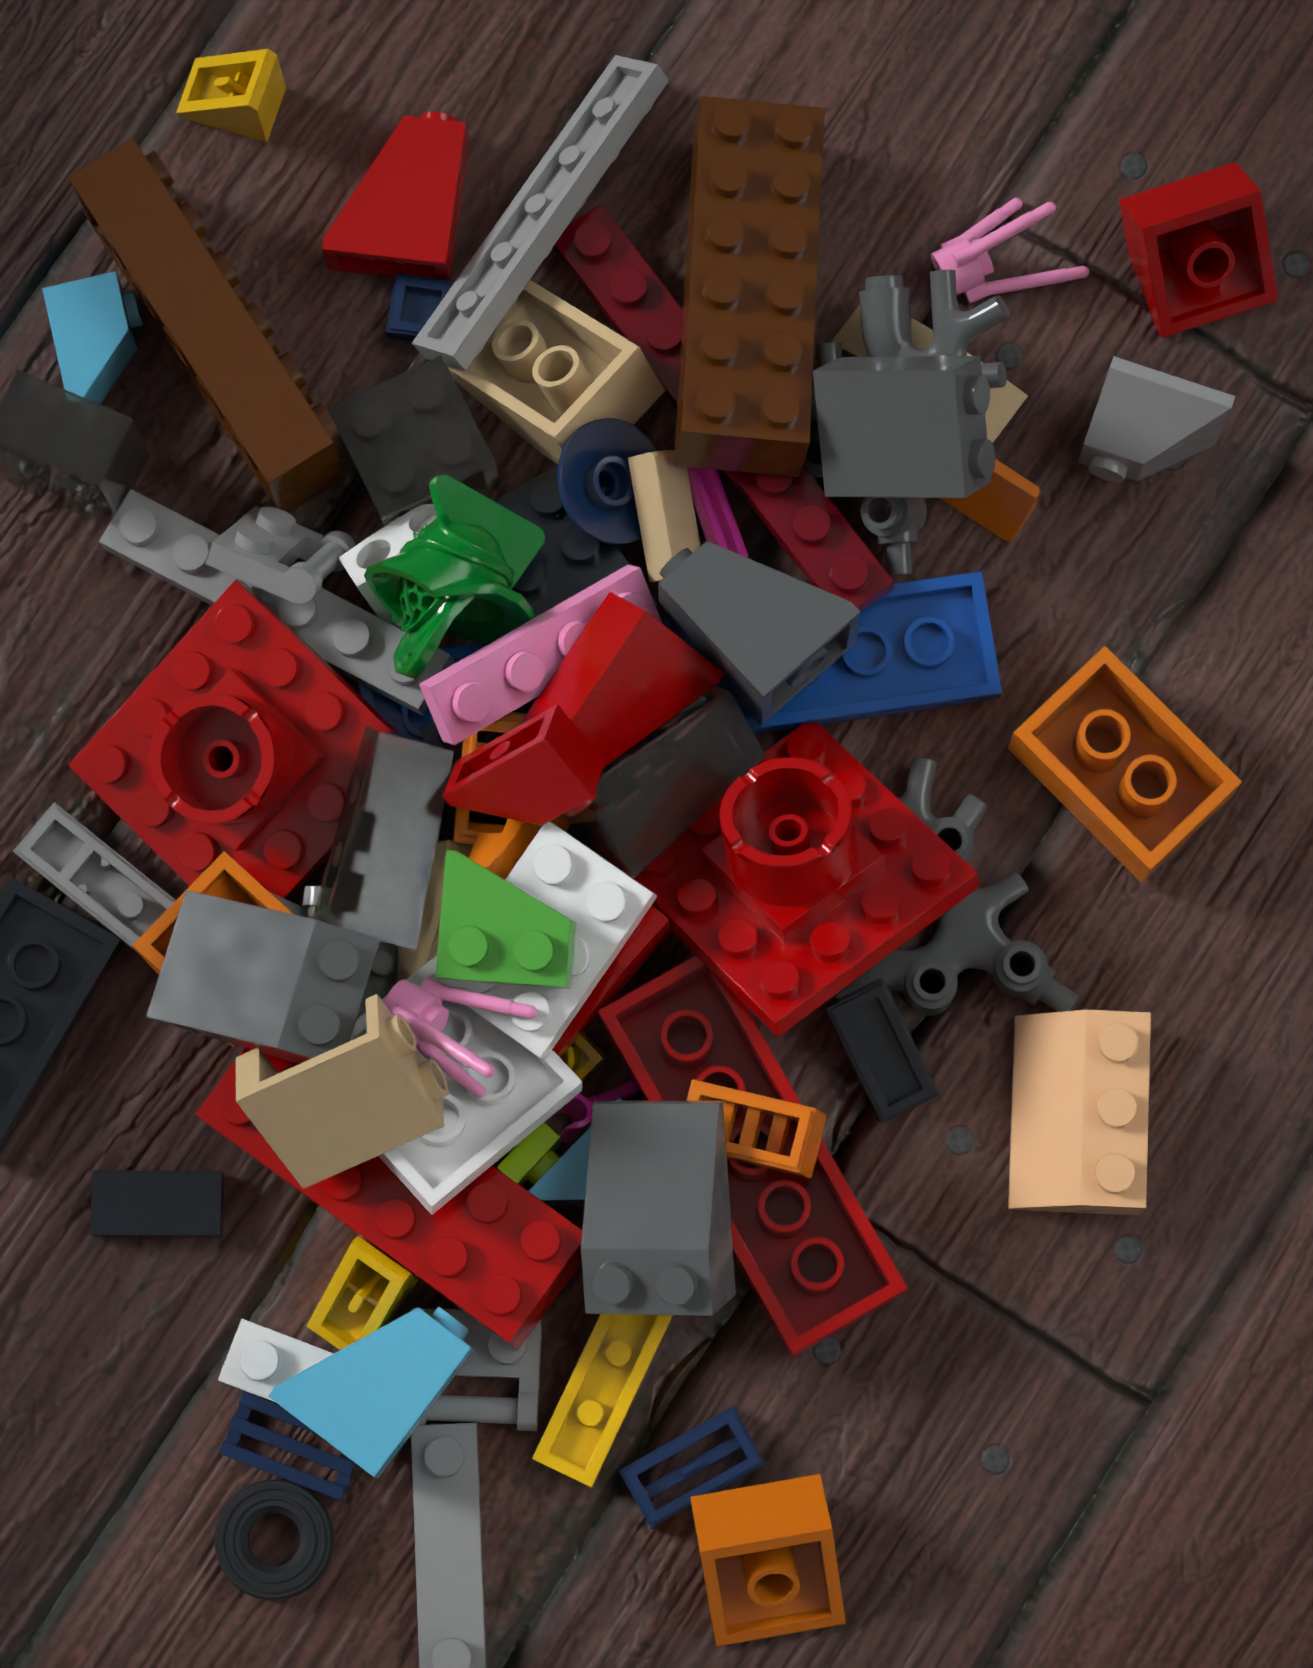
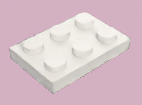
M551 821L541 827L505 880L576 922L571 989L441 980L437 978L438 981L447 986L534 1006L537 1009V1015L532 1019L472 1006L468 1007L542 1059L547 1058L658 897Z

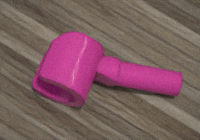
M630 1080L597 1096L593 1095L586 1098L581 1094H577L550 1117L552 1118L556 1114H564L573 1121L572 1124L559 1134L561 1142H572L588 1126L592 1120L593 1103L596 1101H616L618 1098L625 1101L637 1095V1088L633 1081Z

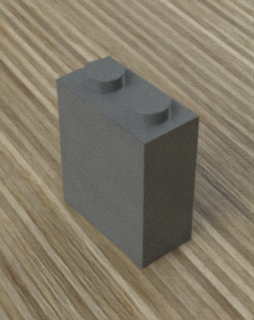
M980 356L839 357L813 371L825 497L966 498L991 483V475L995 467V449L991 440L987 439L985 417L990 401V388L987 378L982 375Z

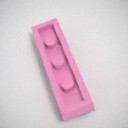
M632 565L624 566L420 683V689L442 741L456 745L538 697L609 592L646 610L662 623L641 568Z

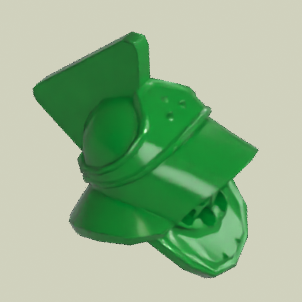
M447 474L434 477L430 480L429 484L437 518L430 524H425V528H420L421 531L419 533L413 532V539L404 544L399 554L367 567L364 574L370 589L392 614L391 620L393 623L401 627V631L406 632L395 650L393 660L395 672L412 679H417L429 665L444 634L490 644L535 618L534 611L521 594L513 591L512 588L544 544L545 535L543 530Z

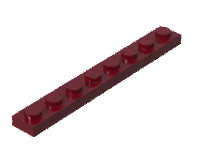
M600 203L569 224L552 248L618 334L640 347L664 387V394L677 409L683 309ZM804 465L800 477L724 470L811 585L852 602L861 612L894 590V581L829 497H825V492Z

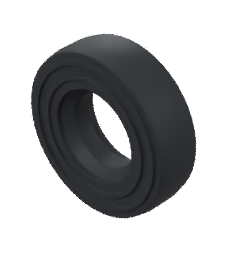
M272 1479L256 1482L236 1493L222 1510L215 1530L216 1557L225 1576L244 1593L266 1600L291 1598L312 1587L326 1571L334 1549L332 1520L321 1500L307 1488L285 1480ZM271 1513H280L292 1519L300 1533V1545L297 1553L290 1561L280 1566H268L258 1561L251 1552L249 1545V1535L253 1525L261 1517Z

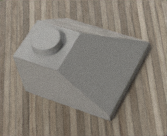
M1113 356L1077 462L1089 466L1088 470L1091 474L1106 481L1120 483L1125 478L1135 482L1142 480L1214 446L1232 409L1236 396Z

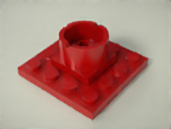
M235 579L68 766L189 886L225 851L265 889L290 900L422 755L244 581ZM231 752H232V754H233V763H232V765H231V767H230L229 758H230V754H231Z
M818 723L803 724L613 860L614 866L658 896L652 905L669 919L670 930L777 1037L781 1036L979 888L978 872Z

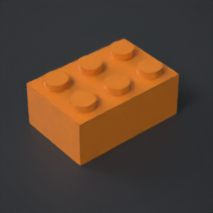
M1106 646L1097 652L1013 732L1007 748L1141 883L1151 876L1229 801L1242 783Z

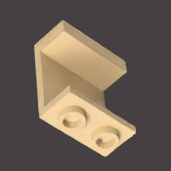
M378 994L365 999L367 1034L283 1072H277L259 1047L236 1057V1102L303 1189L444 1127L443 1097L448 1095V1085L445 1076L434 1059L425 1061L417 1050L415 1037L407 1020L401 1014L393 1016Z

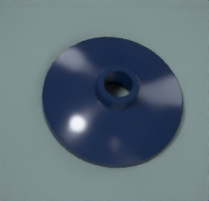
M604 418L584 424L567 440L558 464L557 480L559 494L569 518L586 536L597 542L609 545L626 544L641 538L628 458L657 451L651 440L640 429L626 421ZM599 477L601 478L604 485L603 492L599 485Z

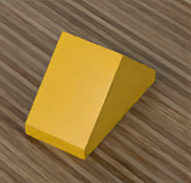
M269 49L195 58L176 114L187 120L267 143L286 90L277 54Z
M357 1236L351 1242L306 1327L339 1350H342L387 1325L418 1280L411 1272Z

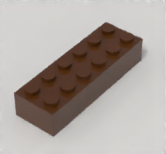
M701 96L693 136L674 466L800 477L810 444L825 108Z
M132 137L69 175L68 178L91 227L131 288L135 290L142 305L274 507L290 513L345 479L339 458L345 455L346 451L338 438L341 434L336 424L321 403L311 409L310 405L313 404V401L304 387L307 385L304 376L288 352L277 357L280 351L271 337L274 333L268 321L254 301L246 305L247 301L238 287L240 281L235 271L221 251L214 253L209 241L205 237L207 231L202 221L188 201L181 202L172 186L174 181L158 154L152 151L145 156Z

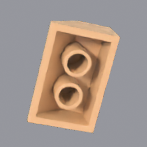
M1075 1010L1014 1017L1009 1210L1138 1216L1146 1209L1151 1012Z

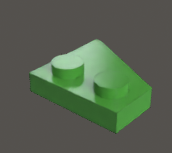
M446 850L435 978L441 980L571 989L576 922L474 862L458 851Z

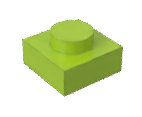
M542 1123L524 1138L496 1168L521 1187L527 1181L534 1186L560 1159L555 1151L562 1145L561 1138L548 1125Z

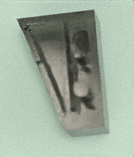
M715 686L605 766L596 787V798L582 812L567 818L584 845L621 871L635 878L714 805L739 776L743 777L746 775L750 768L756 766L766 755L733 694L721 687Z
M365 726L314 909L315 914L330 924L379 938L382 942L414 950L417 949L431 869L439 839L444 801H446L442 795L455 766L452 763L454 751L434 743Z

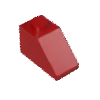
M556 704L457 760L442 797L453 807L542 826L562 814H565L567 817L575 816L593 802L597 796L596 787L605 760L562 708Z

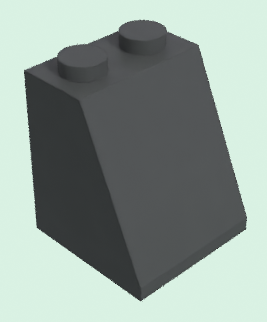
M706 541L693 553L689 548L681 550L660 571L663 579L658 583L659 616L677 636L725 673L720 682L760 726L766 723L856 643L861 611L852 602Z

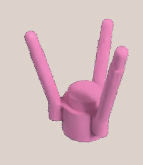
M1013 198L960 236L941 244L942 249L931 253V260L935 271L955 270L957 295L964 293L969 304L989 295L1086 278L1089 275V268L1079 266L985 282L984 276L994 272L987 251L1053 214L1056 210L1053 202H1046L984 236L1022 207V200L1020 198Z
M430 976L425 978L420 987L405 979L398 981L387 994L383 1003L393 1016L401 1014L407 1020L414 1034L417 1050L428 1060L434 1059L445 1074L459 1085H462L475 1097H484L486 1088L442 1052L444 1051L484 1077H491L495 1072L491 1064L442 1033L449 1017V1010L441 1005L443 1000L529 1019L537 1015V1009L532 1005L514 1002L513 1000L447 986Z

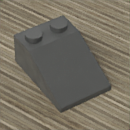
M186 890L146 1018L251 1050L259 1047L265 1054L298 1064L303 1063L350 1041L380 939L316 919Z
M596 1101L593 1103L581 1242L586 1314L713 1316L736 1295L723 1101Z

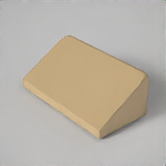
M675 450L649 452L628 458L649 582L661 581L663 579L660 575L661 569L678 552L689 548L693 553L701 546L687 467L674 466Z

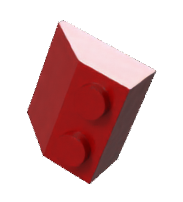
M1236 162L1119 199L1128 254L1157 332L1161 338L1279 301L1262 193Z

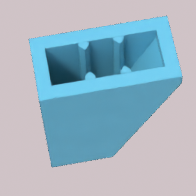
M418 1307L276 1385L268 1397L370 1475L379 1478L474 1350L463 1341L470 1330L440 1307L436 1309L432 1316H429Z

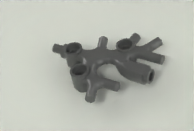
M955 270L931 271L933 342L927 349L918 350L912 343L910 289L903 287V276L886 275L865 278V290L859 292L862 335L870 357L967 356V347L972 340L986 330L1010 318L1008 307L1004 300L997 295L970 311H961L957 304ZM842 343L816 344L818 368L842 357ZM1003 362L981 364L982 375L987 378L990 389L1005 387L1007 373ZM813 387L811 425L814 429L810 431V444L803 465L811 475L823 478L815 390ZM865 497L861 506L862 520L868 530L877 535L878 544L886 545L888 575L912 574L911 543L919 542L918 531L926 520L927 507L924 499L918 497ZM888 503H890L892 509L889 519L886 517Z
M912 758L906 790L898 799L939 837L950 836L954 838L959 844V849L955 852L968 863L974 848L972 832L989 809L988 806L975 796L967 794L952 817L936 818L931 812V791L937 762L926 758ZM1014 870L993 885L977 888L937 918V929L933 938L925 946L915 950H894L834 995L833 999L837 1000L881 978L884 980L888 990H897L903 993L907 1005L914 1012L923 1016H935L944 1012L950 1006L957 991L958 974L970 968L981 969L992 974L995 987L1004 996L1012 999H1024L1033 1006L1040 1000L1057 1012L1070 1011L1079 995L1053 978L1057 971L1047 965L1046 957L1037 945L1024 940L1012 942L1001 930L998 921L1000 911L1029 892L1023 878ZM1017 958L1027 961L1031 967V974L1024 977L1015 975L1010 969L1009 962ZM925 976H934L940 980L943 989L939 993L929 994L921 988L919 980Z

